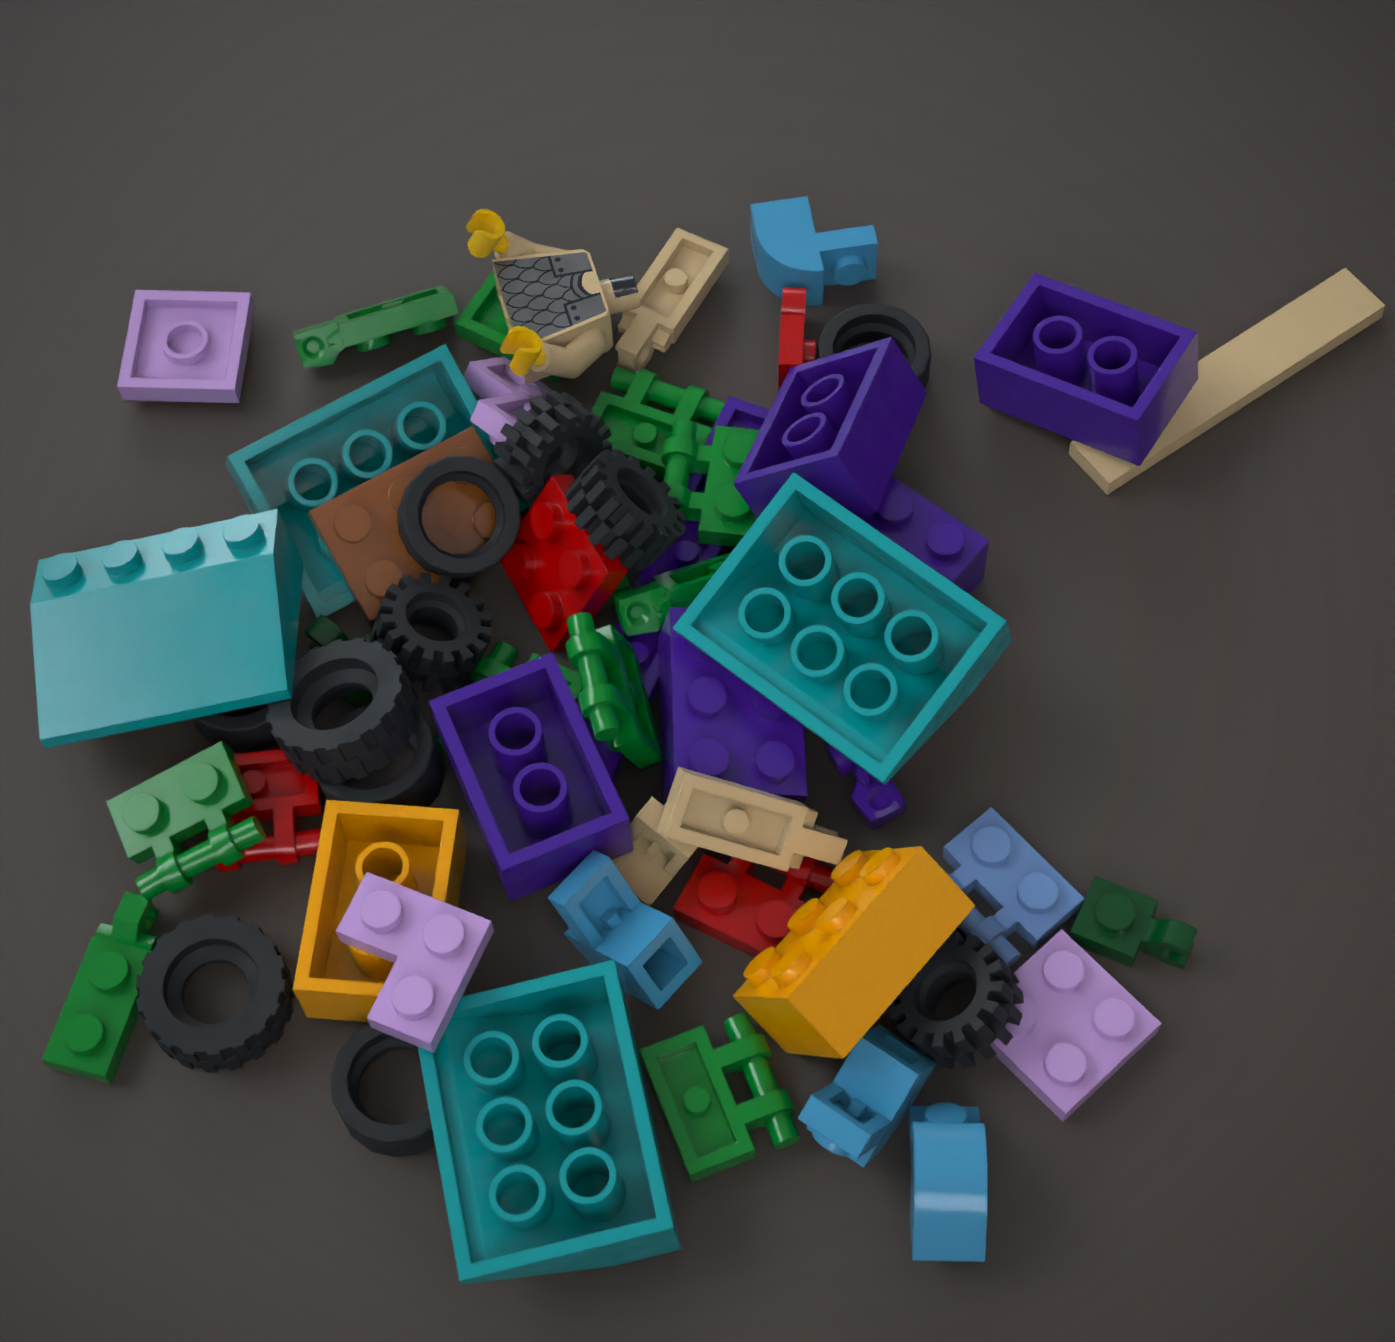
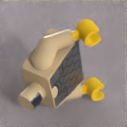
M488 209L477 210L466 225L467 231L474 233L467 242L468 250L476 258L487 257L493 250L497 258L492 260L498 299L509 330L500 347V351L503 354L514 355L509 364L511 371L517 376H523L525 384L536 382L550 375L568 379L578 378L603 353L608 352L614 346L610 315L640 307L639 293L633 274L628 273L599 281L588 251L583 249L564 250L534 243L510 231L505 232L504 221L495 212Z

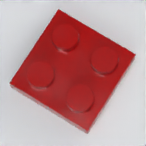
M572 475L551 476L521 521L513 547L500 560L550 653L567 652L565 645L570 639L567 619L573 614L586 612L590 613L594 620L628 572L627 568L621 565L618 555L613 560L604 555L605 547L600 543L594 546L587 539L591 535L588 530H579L574 523L578 515L569 513L566 506L569 500L565 498L568 486L575 480Z

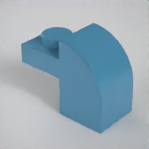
M808 196L750 204L751 245L757 272L763 284L779 298L782 299L783 287L806 288V306H823L824 286L837 284L848 286L861 281L876 279L878 241L874 225L816 233Z
M592 850L547 897L569 927L564 932L565 936L591 965L614 959L625 992L656 1010H659L703 962L675 920L640 902L610 857L598 851Z
M879 1025L866 1032L853 1047L834 1081L810 1096L797 1119L807 1125L806 1129L812 1132L814 1139L825 1149L840 1156H847L864 1168L880 1152L908 1113L909 1106L913 1105L937 1062Z
M948 1102L935 1103L931 1106H909L908 1133L911 1162L909 1218L912 1260L985 1262L988 1199L987 1146L985 1123L980 1122L979 1107H965Z

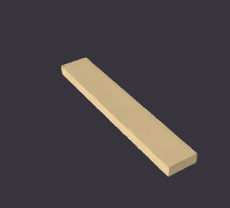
M1344 268L1199 360L1198 380L1141 466L1075 440L1070 442L1069 455L1108 495L1381 319L1386 305L1348 269Z

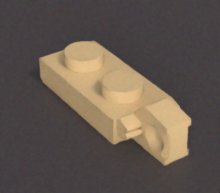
M676 228L637 285L640 307L622 312L618 333L623 336L615 346V350L618 351L617 366L638 372L640 368H644L650 361L654 349L665 353L670 348L671 343L674 344L729 263L728 248L683 229Z
M682 767L677 769L657 831L666 838L788 872L789 867L799 869L803 856L838 865L841 862L848 842L847 839L837 836L838 832L815 825L818 812L808 808L799 801Z

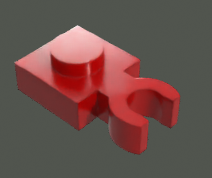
M783 287L778 392L791 367L814 361L816 357V340L804 339L806 288Z

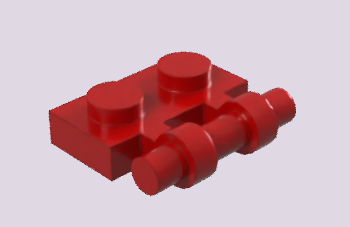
M282 749L234 754L254 804L232 815V819L235 825L251 816H255L259 822L273 820L274 834H267L265 840L246 849L245 858L228 867L222 863L213 867H218L220 873L240 871L242 864L277 860L279 866L299 864L301 857L317 855L321 828L298 831L297 817L323 814L322 789L319 783L311 780L309 775H301L296 771ZM199 842V843H191V844H190V848H192V847H194V846H196V845H198V844H200V843H202V842Z
M703 854L673 906V918L755 958L769 947L776 948L791 931L787 926L788 921L805 904L803 899L809 888L823 894L834 883L831 878V873L834 869L822 864L821 860L803 856L799 869L789 867L788 872L769 867L787 876L784 885L779 890L750 876L757 863L732 856L729 863L725 864Z

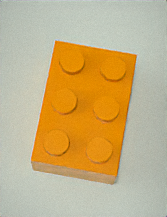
M326 800L293 984V991L307 1018L368 1022L367 1017L394 965L393 962L340 942L336 933L366 872L455 907L459 906L468 845L459 809Z
M922 846L893 849L887 847L881 850L870 851L856 850L846 856L832 871L831 878L834 883L819 899L813 898L803 904L791 916L787 924L791 931L776 948L769 947L759 953L744 970L743 976L747 980L735 992L733 997L786 1053L844 1059L976 906Z

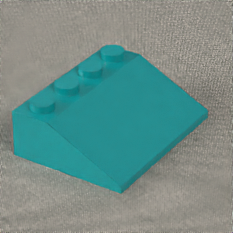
M446 344L227 456L225 467L251 514L278 509L304 562L301 595L316 619L321 614L327 617L355 602L310 520L308 516L310 510L474 426L492 461L500 457L494 452L495 445L490 442L489 434L470 421L478 402ZM518 497L521 513L530 508V506Z
M794 472L673 627V630L884 785L973 693L1012 641L1007 620Z
M278 509L251 515L244 514L233 519L190 528L183 527L172 532L134 540H122L111 545L73 553H61L50 558L38 560L30 601L39 739L44 748L292 699L304 562Z
M614 959L461 997L435 1052L432 1053L418 1047L460 1283L463 1285L611 1267L681 1250L682 1245L625 989Z

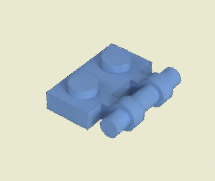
M992 807L943 847L942 858L955 870L952 874L947 875L966 895L974 889L997 912L995 915L985 918L974 907L957 928L966 937L969 933L979 937L984 944L988 943L1010 968L1019 960L1021 953L1006 939L1016 931L1035 949L1081 909L1085 898Z

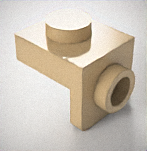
M654 797L649 799L630 824L634 851L612 860L639 901L648 906H651L698 848L694 845L666 838L657 831L665 804L662 805Z

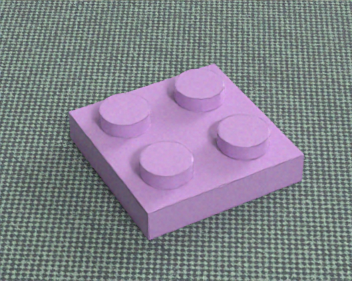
M135 290L117 383V389L122 400L240 403L255 310L251 293Z
M1061 929L1014 972L1019 980V983L1016 985L1023 992L1024 1003L1014 1004L1023 1014L1020 1025L1007 1022L1005 1027L1013 1035L1007 1046L998 1038L990 1045L997 1053L995 1056L1064 1122L1158 1033L1161 1022Z

